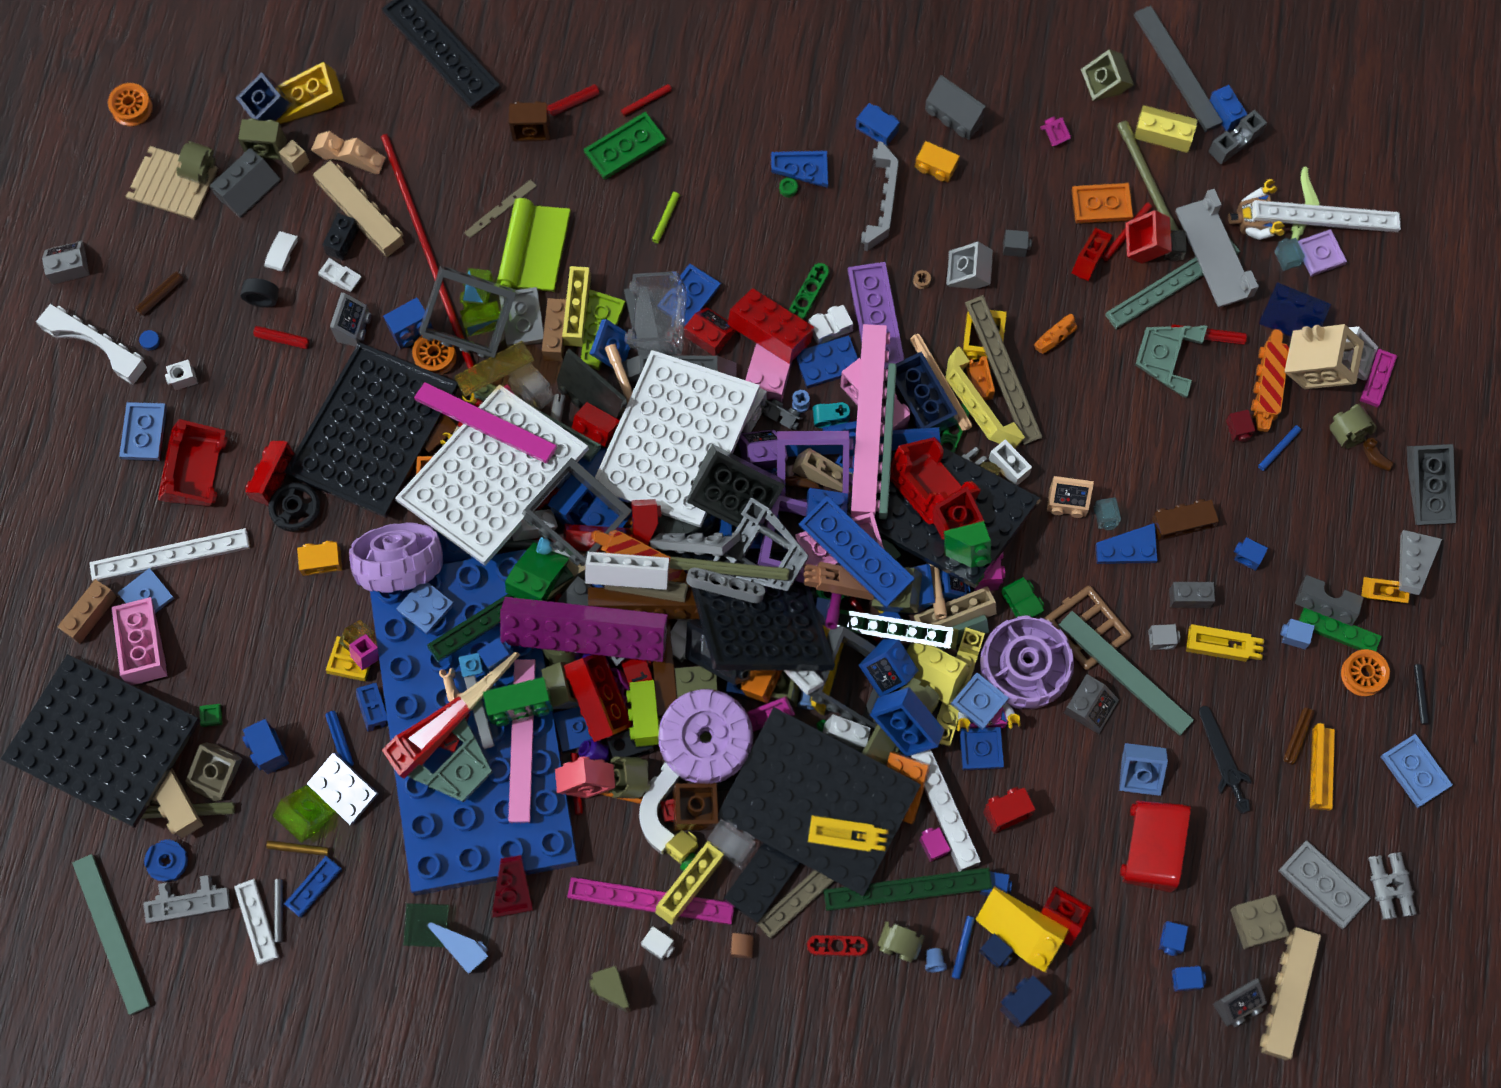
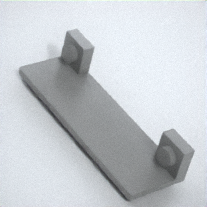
M1215 189L1207 191L1204 200L1176 209V213L1218 307H1222L1254 297L1259 286L1252 271L1244 272L1218 215L1222 204Z

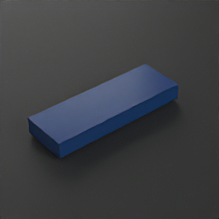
M325 856L284 904L301 918L343 869Z

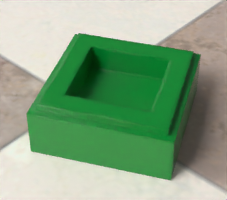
M221 704L200 706L201 727L222 725Z

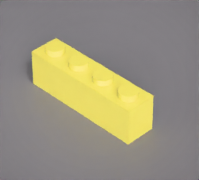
M570 266L562 335L564 346H583L591 281L589 267Z
M707 842L657 904L655 913L673 925L722 863L724 854Z

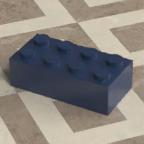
M922 351L896 363L895 392L902 404L904 403L909 408L910 418L916 429L940 427L941 432L958 424V413Z

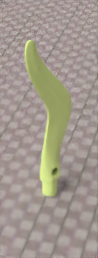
M1304 167L1301 172V184L1305 204L1319 206L1318 198L1309 180L1308 168ZM1293 224L1291 229L1293 233L1291 237L1292 242L1296 243L1299 240L1300 235H1303L1306 225Z

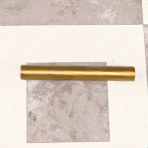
M267 841L266 845L267 849L323 856L329 855V848L276 841Z

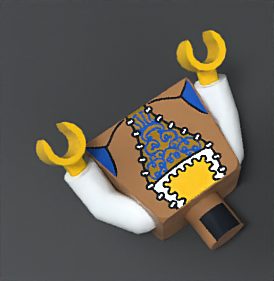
M1271 179L1267 180L1264 184L1265 188L1261 187L1245 197L1240 202L1237 212L1228 214L1229 224H1239L1242 234H1247L1257 240L1274 236V233L1282 236L1284 230L1279 228L1284 227V224L1281 221L1253 220L1252 203L1254 200L1271 202L1270 195H1267V192L1275 193L1277 191L1276 186L1269 189L1270 185L1275 182Z

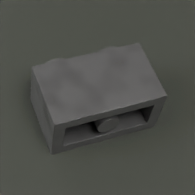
M1173 582L1169 588L1170 608H1211L1215 602L1214 582Z

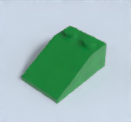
M533 542L514 565L507 577L505 592L516 598L546 601L566 567L569 558L553 551L547 555L537 553V543Z

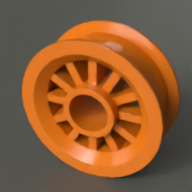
M125 83L119 85L111 92L108 98V107L117 122L125 126H136L146 121L151 115L152 101L142 86L135 83Z
M420 336L415 341L412 349V356L416 366L438 375L448 373L455 365L457 355L454 345L447 347L442 345L439 340L428 341V339ZM433 352H439L436 356H430Z
M1368 649L1358 650L1351 654L1341 668V678L1345 687L1350 692L1359 696L1376 694L1387 684L1390 676L1389 666L1384 657ZM1361 669L1367 670L1369 677L1364 676Z

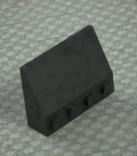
M568 349L557 377V389L564 396L568 395L577 408H582L588 402L621 420L627 406L626 398L572 350Z
M712 444L701 463L686 502L738 527L744 517L741 513L751 497L771 510L785 484L780 477Z

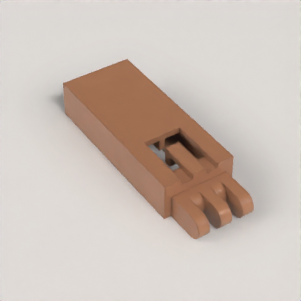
M819 562L817 566L809 564L803 566L804 585L816 587V590L868 600L874 599L841 565Z

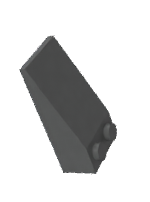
M1453 444L1407 446V467L1415 525L1456 523Z

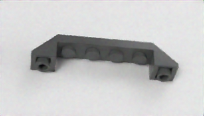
M639 355L622 362L629 382L638 381L649 355ZM669 355L736 377V363L719 356Z

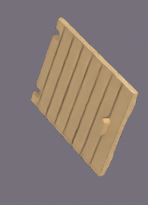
M150 146L147 152L152 154V156L144 157L130 187L135 192H128L126 198L195 220L218 168L215 166L209 168L207 183L199 184L177 176V167H181V162L178 161L179 155Z

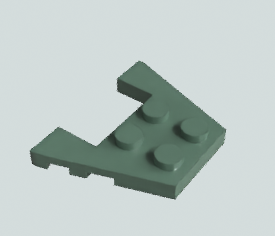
M1207 326L1146 327L1135 365L1182 397L1187 398L1192 380L1173 375V370L1182 339L1202 344Z
M465 718L452 731L463 742L459 749L434 774L423 765H418L407 776L463 803L493 773Z

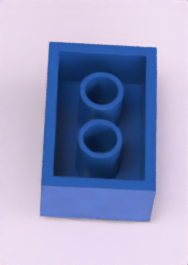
M910 687L877 698L870 714L905 756H911L938 747L945 730Z

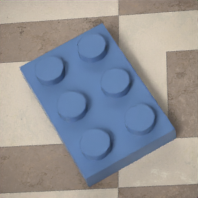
M126 403L119 454L121 459L160 461L167 411L166 404Z
M1416 734L1380 756L1417 808L1452 786V783Z

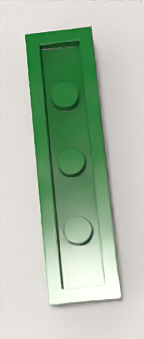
M1303 608L1299 618L1300 622L1314 625V633L1357 650L1368 649L1376 652L1381 639V635L1355 625L1350 626L1307 608Z

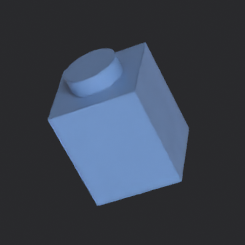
M1290 619L1287 624L1282 626L1280 634L1283 636L1282 643L1306 649L1310 645L1314 625Z

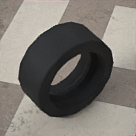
M249 278L244 280L240 296L242 300L251 305L272 307L277 303L279 288L268 280Z

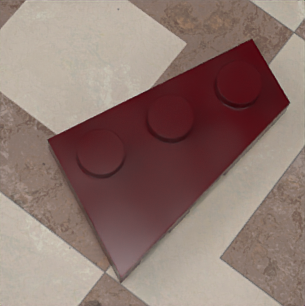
M518 855L500 859L492 918L532 911L533 905L522 856Z

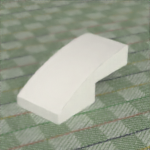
M280 231L269 250L264 263L265 267L283 271L290 260L291 251L298 242L297 236Z
M330 258L318 273L322 278L349 292L353 290L361 279L359 274L346 266L342 267Z

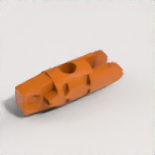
M1073 314L1065 316L1046 331L1034 344L1035 349L1044 354L1077 329V324L1074 323L1075 317Z

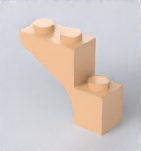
M330 131L318 134L311 151L325 160H341L373 174H379L385 160L384 156L358 138L344 141Z

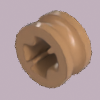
M925 270L916 272L913 279L915 287L919 289L927 288L930 284L931 276ZM919 277H925V283L923 281L922 283L918 282Z

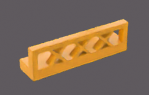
M1318 723L1312 729L1310 809L1331 811L1333 808L1335 729L1324 728V724Z

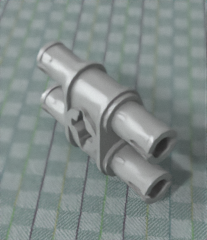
M1402 852L1388 855L1393 871L1390 875L1385 873L1382 855L1369 857L1368 860L1373 875L1370 880L1373 882L1376 894L1375 900L1380 903L1383 920L1397 917L1392 902L1394 897L1400 900L1403 917L1416 915L1417 912L1412 898L1414 891H1412L1408 876L1410 873L1408 870H1405ZM1390 883H1391V885H1395V886L1398 885V887H1396L1395 889H1394L1393 887H1386V886L1389 885Z

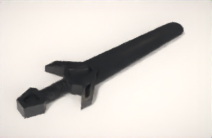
M1202 706L1199 709V714L1222 776L1217 787L1219 793L1222 792L1225 785L1231 787L1237 801L1235 807L1241 814L1250 811L1249 800L1243 798L1239 782L1241 780L1251 784L1250 777L1238 771L1211 710L1207 706Z

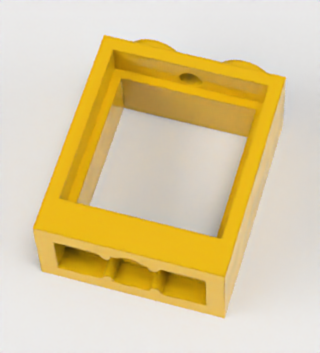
M990 310L996 326H999V334L1003 341L1006 312ZM967 311L963 352L969 360H977L983 356L987 357L983 347L969 346L971 323L973 322Z

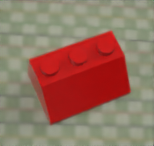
M270 441L269 445L264 448L262 459L254 468V476L245 487V493L249 499L267 506L269 505L271 496L281 487L286 477L284 471L294 455L288 442Z

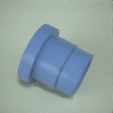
M933 948L927 950L925 970L927 972L946 970L942 949Z

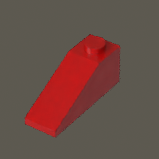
M1095 227L1078 255L1071 273L1089 281L1112 235Z
M656 499L631 500L633 538L648 546L658 525V517H661V506L657 505Z

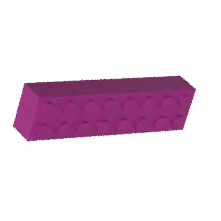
M505 597L500 610V641L502 643L506 641L508 645L663 662L666 649L667 614Z

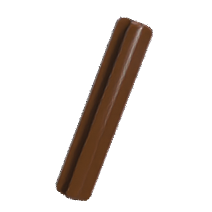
M177 271L174 272L136 306L138 313L145 315L183 280V277Z
M1305 707L1302 710L1283 759L1288 764L1293 765L1296 761L1314 715L1312 709Z

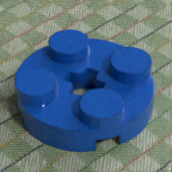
M162 840L156 845H152L146 852L144 859L148 874L160 882L178 880L184 873L188 863L186 850L172 840ZM167 856H170V864L164 866V863L161 862L162 858L165 859Z

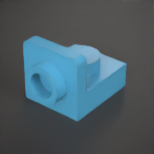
M478 653L458 657L463 677L483 673L482 660Z

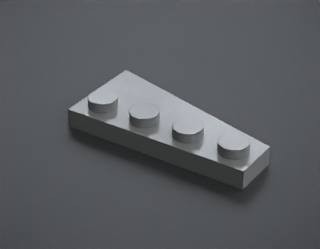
M1406 530L1402 531L1400 535V591L1420 594L1442 539Z
M659 533L650 540L651 548L659 549V551L675 550L678 553L694 552L697 555L708 553L713 556H722L740 541V533H732V536L714 533V535L703 537V533H695L685 537V533Z

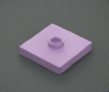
M1331 229L1296 241L1295 243L1310 276L1345 265L1347 262Z

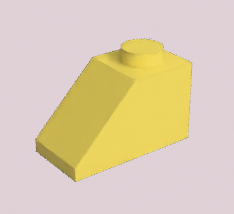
M680 831L665 845L666 851L672 858L682 864L690 853H694L698 848V843L696 842L698 839L689 831L687 833Z

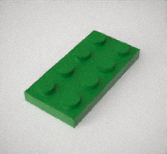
M644 112L583 150L605 180L666 143V138L648 114Z

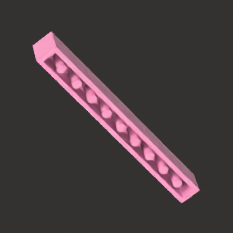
M863 324L851 517L873 512L875 518V512H879L880 500H876V493L881 492V481H877V476L882 474V462H878L879 455H883V443H880V436L884 437L885 425H881V418H885L886 406H882V399H886L887 388L883 387V381H887L888 369H884V363L889 361V351H885L886 344H890V333L886 332L887 325Z

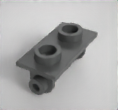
M774 398L772 401L766 400L769 406L765 405L762 410L765 413L764 416L774 421H777L782 416L780 424L790 430H796L799 426L798 419H804L799 416V411L793 408L785 409L782 407L783 403Z

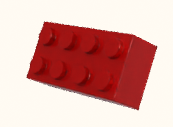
M753 288L730 309L727 324L788 364L811 343L814 326Z
M592 654L563 666L593 742L633 726L632 721H629L628 711L606 656Z

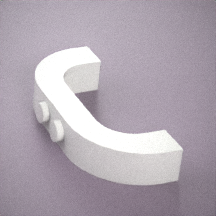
M666 762L661 767V774L658 777L654 776L650 781V789L645 793L639 811L640 825L646 840L662 855L666 851L665 845L674 835L664 828L658 820L660 802L667 798L674 789L675 784H678L681 780V777L674 773Z

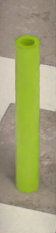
M673 192L652 238L654 243H659L680 196L677 192Z

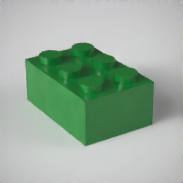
M544 677L483 692L487 715L493 725L504 726L509 724V721L516 719L517 721H525L529 719V716H545L549 714V711L554 710L549 687Z

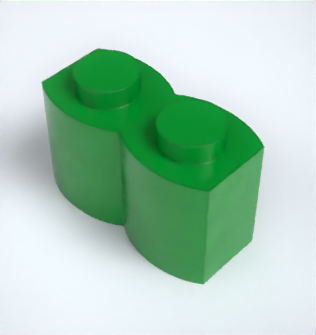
M1024 577L1002 589L1001 593L1016 618L1017 616L1031 615V618H1036L1044 612L1043 601L1040 597L1034 595L1032 583L1029 580L1026 581Z

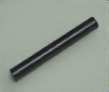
M1422 664L1414 665L1420 723L1421 725H1428L1429 718Z

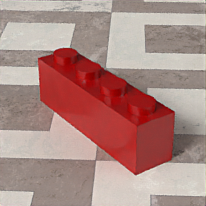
M564 524L563 539L575 550L589 551L596 543L592 540L591 533L595 530L605 533L609 527ZM633 528L616 529L633 538ZM602 545L597 550V552H604L603 550H601Z

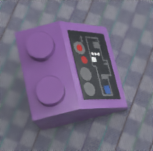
M775 430L741 433L738 444L742 459L762 469L777 468V432ZM785 448V462H786V460L788 459V457H787V452H786V448Z

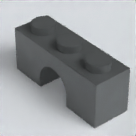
M1253 110L1240 121L1239 125L1231 133L1226 131L1212 142L1209 153L1222 165L1263 134L1267 122Z
M1306 575L1299 587L1295 604L1352 626L1360 613L1363 597L1347 590L1343 591L1340 598L1330 597L1324 591V581Z

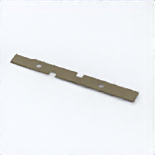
M529 180L502 201L503 205L501 207L497 205L464 233L470 239L491 222L490 218L493 217L495 219L512 206L515 201L514 196L522 198L536 185L532 180Z

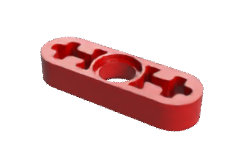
M815 935L810 937L807 942V950L814 956L860 957L868 949L867 941L860 936ZM814 940H818L819 944H825V940H829V952H825V947H819L818 951H814V947H810V944H814ZM839 940L843 943V949L840 952L832 950L831 944L833 941ZM846 940H850L849 945H855L856 941H860L864 948H861L860 952H856V948H849L850 952H845L847 948Z

